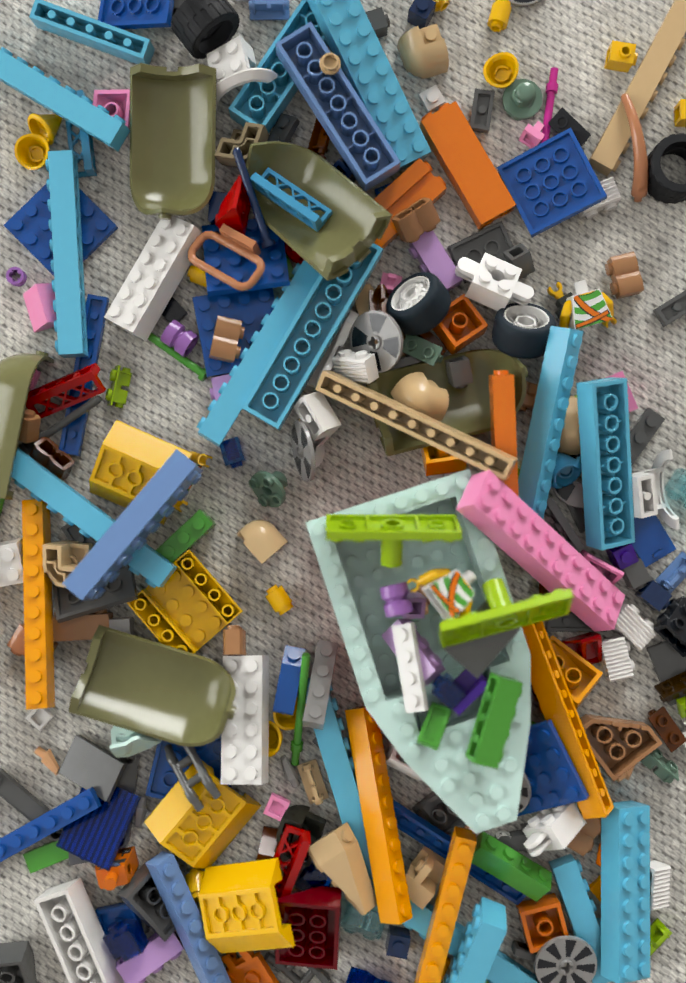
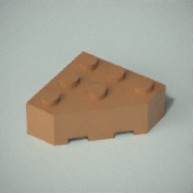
M585 714L580 718L597 763L613 781L663 744L652 728L641 721Z

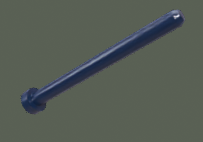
M239 148L233 149V155L263 243H261L262 249L276 245L275 240H271L243 155Z

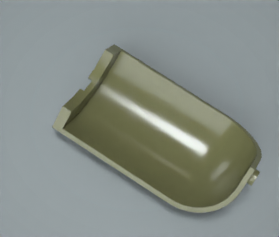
M139 63L130 67V189L133 201L140 212L159 216L161 220H171V216L194 214L204 208L209 202L215 185L216 68L198 63L191 66L178 67V71H167V67Z
M279 141L250 143L246 162L250 177L255 172L261 176L269 167L333 212L321 229L316 232L254 189L265 223L274 233L327 281L349 271L348 267L356 261L360 263L371 252L369 249L377 238L381 239L392 217L391 213L323 157L307 148ZM269 176L266 179L272 184L276 185V179H274L272 176ZM289 188L281 189L282 191H284V192L287 193L288 195L292 196V190H291V189H289ZM305 199L297 200L298 202H300V203L303 204L304 206L308 207V201H307V200H305ZM321 210L313 211L317 215H319L320 218L325 214Z
M477 349L444 356L441 363L437 362L434 366L421 362L378 373L379 378L370 384H365L366 387L393 399L391 391L401 378L410 373L423 372L427 380L434 381L439 388L447 389L449 405L441 422L472 436L491 431L489 375H493L494 370H508V374H514L515 412L517 414L525 399L528 370L526 365H523L518 358L506 355L500 350ZM464 355L470 360L473 383L468 384L465 388L456 389V387L454 388L448 383L444 360ZM374 418L375 426L381 432L382 437H380V441L387 457L432 446Z
M36 351V354H16L0 361L1 499H13L14 491H9V485L30 384L37 367L42 361L54 364V359L49 357V353Z
M99 625L92 637L86 659L87 666L85 672L80 675L71 696L68 710L70 713L173 744L190 747L202 746L216 740L223 733L227 720L233 719L236 707L232 706L236 689L234 681L227 670L209 658Z

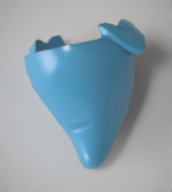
M557 453L551 487L563 488V486L570 485L577 480L582 472L581 456L575 459L565 453Z

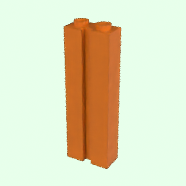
M457 102L445 103L437 112L433 114L430 112L423 116L420 121L421 131L478 230L512 212L516 203Z
M419 158L374 198L378 204L392 214L382 238H377L374 242L384 249L399 236L392 222V218L424 197L431 199L434 204L445 194L447 189L445 181L440 176L437 177L431 173L433 169L427 161L423 162Z
M494 370V374L489 375L491 444L493 447L517 458L514 374H508V370ZM516 462L509 478L506 480L499 479L519 497L518 463Z

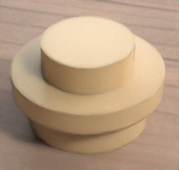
M326 53L321 57L320 69L324 74L334 75L339 71L341 62L336 54Z

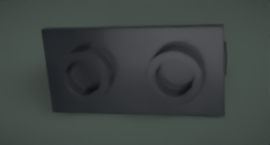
M563 107L548 122L558 134L571 127L581 147L591 136Z

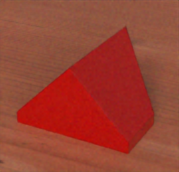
M588 632L560 640L590 664L602 662V637L599 633Z

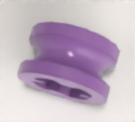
M11 267L6 273L7 281L13 286H22L27 280L26 273L19 267ZM16 272L21 275L18 281L12 278L13 274L16 275Z

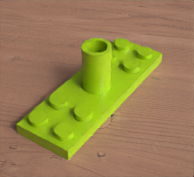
M326 514V540H331L332 542H342L344 540H353L355 542L381 540V565L387 568L402 566L403 540H420L422 542L443 540L449 543L455 542V540H462V530L457 515Z
M494 578L488 580L482 585L490 610L480 613L470 612L464 617L457 619L448 618L439 623L441 647L457 645L568 615L574 597L571 588L566 590L556 589L550 594L543 596L537 594L528 600L512 604L503 579Z

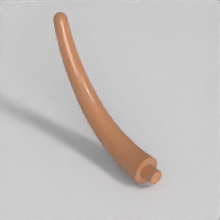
M624 93L621 96V101L629 122L634 159L631 195L634 197L635 202H641L642 198L647 196L648 191L647 151L637 112L629 95Z

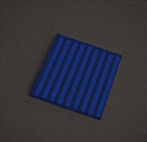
M117 786L109 802L99 798L102 804L101 807L65 826L56 846L80 857L81 860H86L110 871L141 797ZM82 787L80 793L86 791V789Z

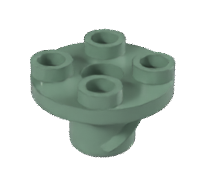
M528 79L515 80L510 86L506 87L502 96L504 110L516 121L526 120L535 116L543 101L542 92L538 85Z
M258 471L249 480V486L253 489L258 497L259 504L263 507H279L285 502L286 493L284 488L288 486V482L282 472L274 471L269 473Z

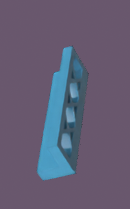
M83 90L76 91V95L80 98L82 95L86 96ZM66 121L69 150H73L76 154L78 163L81 160L84 163L85 171L79 172V178L97 176L93 137L79 129V134L76 135L72 132L71 127L73 124ZM78 141H81L82 146L80 155L74 151V146Z
M269 167L261 176L255 172L250 177L255 190L316 232L321 229L333 214L331 209ZM269 176H272L274 179H276V185L272 184L266 179ZM285 188L291 189V190H292V196L288 195L287 193H285V192L282 191L281 189H285ZM300 199H305V200H307V201H308V207L304 206L303 204H301V203L298 202L297 200H300ZM321 210L325 214L320 218V216L313 211Z

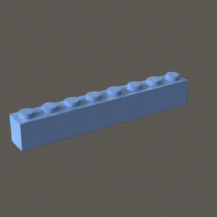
M165 851L160 852L147 861L146 866L199 982L231 983L216 948L206 940L202 916L174 854Z

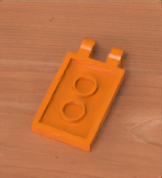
M254 951L239 952L241 955L239 958H237L236 952L226 953V955L221 957L223 963L227 966L226 972L231 983H279L260 951L256 953Z

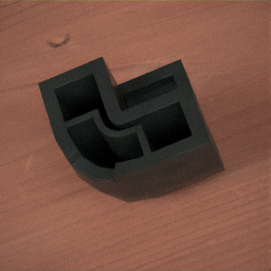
M290 806L282 816L276 841L280 842L286 825L310 831L312 845L322 838L327 819L310 813V807ZM288 834L287 840L289 844L298 841L299 835ZM289 850L284 852L283 855L290 859L291 854ZM307 852L303 865L310 867L312 859Z

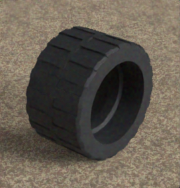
M184 0L173 16L171 29L195 59L207 58L206 54L231 40L239 27L240 18L227 0Z
M684 133L671 134L665 137L647 156V192L655 200L665 204H677L686 200V184H677L670 181L663 174L660 164L661 157L667 154L680 156L686 161V134Z

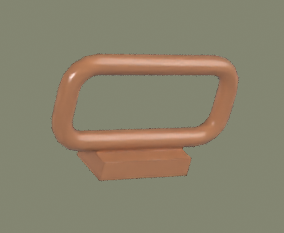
M225 224L219 229L221 234L214 231H205L195 239L188 250L189 262L236 290L247 291L252 289L265 271V263L259 256L261 251L257 242ZM212 239L254 262L257 268L250 279L242 283L198 259L196 252L205 240Z

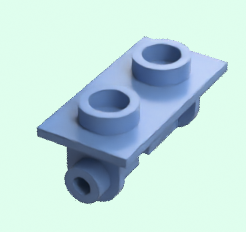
M289 0L249 1L250 20L290 19Z
M682 551L655 579L670 594L686 578V554Z

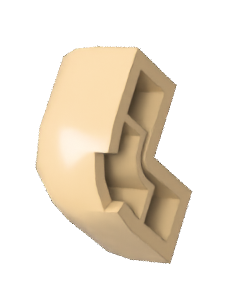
M437 23L419 29V26H416L399 38L397 48L407 73L410 72L414 76L426 79L448 71L449 57L445 39L441 37Z
M414 372L404 376L391 391L395 401L440 422L447 412L449 405L447 389L439 388L434 381L427 380L423 372Z
M570 396L558 452L567 455L581 454L578 402L576 397Z
M265 520L251 521L236 533L242 538L243 544L261 564L265 563L288 542L275 528V525Z
M55 541L43 544L42 564L44 573H47L49 578L55 583L54 585L66 588L62 583L93 548V544L78 543V541Z
M426 846L422 848L412 861L406 873L409 899L422 910L435 895L446 861L445 858Z

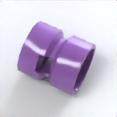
M177 320L169 323L160 338V341L168 347L174 346V351L183 357L190 354L199 340L197 334L191 330L185 331V326Z
M407 582L379 588L382 600L386 601L384 605L386 618L413 612L411 600L407 598L409 594Z

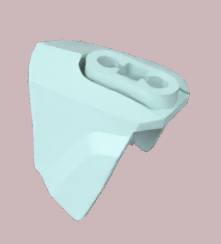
M113 726L111 729L112 745H110V751L116 758L130 757L161 743L162 740Z

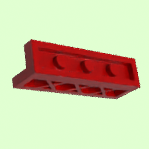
M97 363L91 364L29 391L26 407L29 410L35 411L42 419L104 393L106 388L97 376L100 371ZM92 380L97 389H87L85 384ZM70 389L80 391L78 397H72L67 394ZM51 397L62 398V404L58 405L50 402ZM38 403L46 406V409L39 413L34 405Z
M290 825L285 827L273 857L279 858L280 869L282 868L284 872L282 880L274 884L277 898L290 895L311 845L310 831ZM288 834L299 835L298 841L289 844L287 840ZM289 850L291 858L282 862L280 854Z

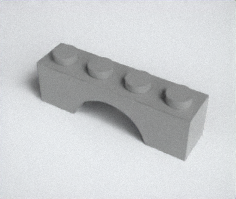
M318 640L304 711L303 727L319 730L324 728L338 643Z

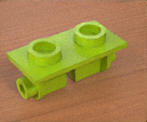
M118 365L115 366V369L111 370L109 381H112L111 389H107L105 400L108 401L107 406L115 403V407L123 408V405H126L128 391L122 390L121 386L129 387L132 376L130 368L123 367L120 370L121 366Z
M658 918L650 925V956L672 934Z

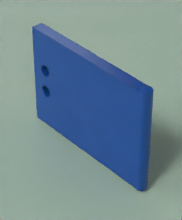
M656 515L642 519L634 517L635 543H632V546L637 556L642 559L645 567L676 550Z

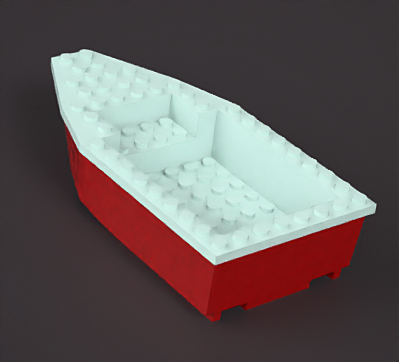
M470 469L332 513L457 515L462 530V540H455V542L451 543L444 542L443 540H433L432 542L403 540V563L400 567L387 568L381 565V540H366L365 542L344 540L342 542H332L331 540H326V516L305 523L367 711L407 765L477 834L516 821L518 816L531 724V654L523 629L520 627L518 633L482 673L487 679L490 672L512 677L523 683L522 695L518 699L516 706V715L509 729L510 735L503 749V759L499 763L498 769L474 764L465 755L484 692L460 715L453 710V705L442 695V691L466 668L441 647L439 623L444 619L430 601L428 605L429 613L424 615V618H414L411 621L415 623L418 633L428 641L432 652L440 657L445 668L438 677L425 686L428 707L430 708L431 703L435 702L452 708V714L438 751L417 744V739L428 710L412 713L405 712L397 657L381 636L398 619L404 618L401 615L386 618L384 611L386 601L382 600L379 589L380 587L407 582L411 578L419 579L420 575L432 569L448 568L450 571L457 569L461 574L471 570L475 574L476 580L470 585L475 592L470 612H476L484 603L486 597L482 585L494 578L503 579L511 603H514L494 542L456 509L472 476ZM411 581L407 584L408 590L416 588L417 584Z

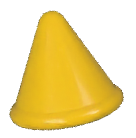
M30 114L27 123L31 133L44 137L49 146L54 143L62 118L56 114Z

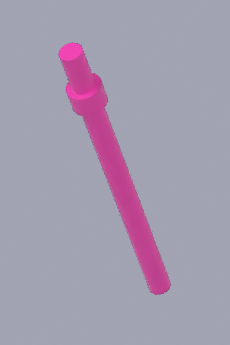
M556 67L550 69L549 83L546 84L545 93L547 98L543 120L544 127L542 129V133L545 136L541 143L548 140L550 136L551 126L548 122L552 119L554 99L558 92V68Z

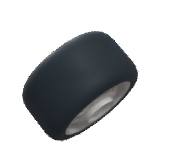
M420 272L407 277L394 288L388 298L386 309L387 313L397 322L404 334L416 336L429 332L442 322L450 309L451 297L446 287L436 275L430 272Z
M518 303L507 304L505 308L499 309L495 315L492 341L498 350L511 357L520 359L541 357L545 354L550 326H557L556 319L547 309L535 304L528 303L526 306Z

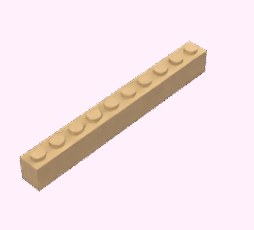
M674 0L625 92L629 95L638 118L641 120L644 119L649 110L646 107L648 102L652 103L658 93L655 90L657 85H662L667 76V73H665L666 68H671L677 57L674 55L675 51H680L686 40L683 38L686 33V0ZM620 101L589 159L592 168L605 176H608L611 171L615 172L621 162L618 158L621 153L625 154L630 146V143L627 141L631 136L622 101Z
M322 371L315 390L484 471L490 470L494 475L503 480L509 478L518 458L334 371Z

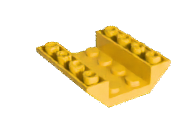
M116 420L102 443L89 479L90 493L127 508L176 449L189 459L192 453ZM164 517L159 523L164 525L167 518Z
M188 549L173 562L178 568L163 587L156 586V588H153L149 585L137 594V600L127 602V604L161 644L194 654L243 610L194 553Z
M202 761L221 796L214 800L209 791L204 787L202 781L192 787L204 806L202 810L197 812L186 798L181 784L177 781L145 819L144 823L162 846L191 867L206 869V867L212 866L261 807V804L248 794L244 793L241 796L228 785L221 784V780L214 776V769ZM193 763L185 772L187 779L198 773Z
M279 858L206 867L198 897L206 940L220 953L291 948L295 946L291 924L281 923L274 884L282 880Z

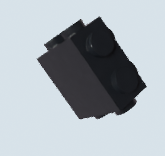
M682 596L678 599L673 598L670 600L665 612L657 618L654 630L682 657H686V597Z

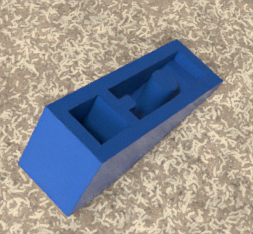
M285 646L273 712L293 716L299 688L302 654L305 653V648Z

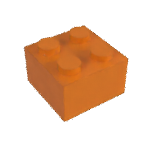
M463 294L451 302L446 317L433 328V331L451 355L484 335L488 324L470 300Z
M555 893L544 895L537 902L529 899L516 905L523 935L530 954L538 952L546 942L555 937L569 935L561 904Z

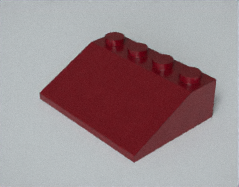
M319 886L277 898L281 923L291 924L295 946L275 949V964L337 970L342 890L340 888Z

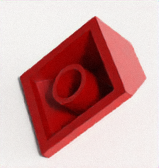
M241 175L238 176L221 203L219 213L215 216V224L219 229L225 224L245 235L251 205Z

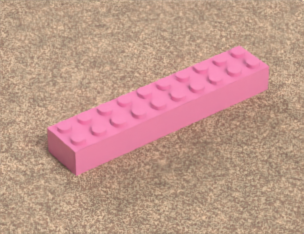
M490 470L472 475L456 509L550 593L556 589L566 590L571 588L574 597L570 611L594 632L614 630L625 595Z

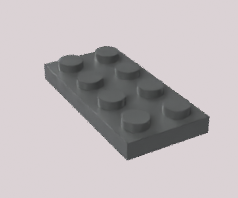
M127 565L120 568L118 571L119 576L112 583L109 582L104 587V594L97 600L81 601L69 589L52 584L56 621L62 623L137 600L135 575L128 569L130 566Z

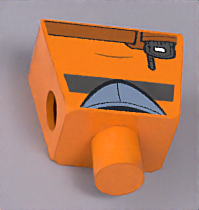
M135 846L115 850L107 868L104 867L107 859L103 861L102 865H99L100 860L96 861L95 873L99 888L111 891L116 886L130 883L139 866Z

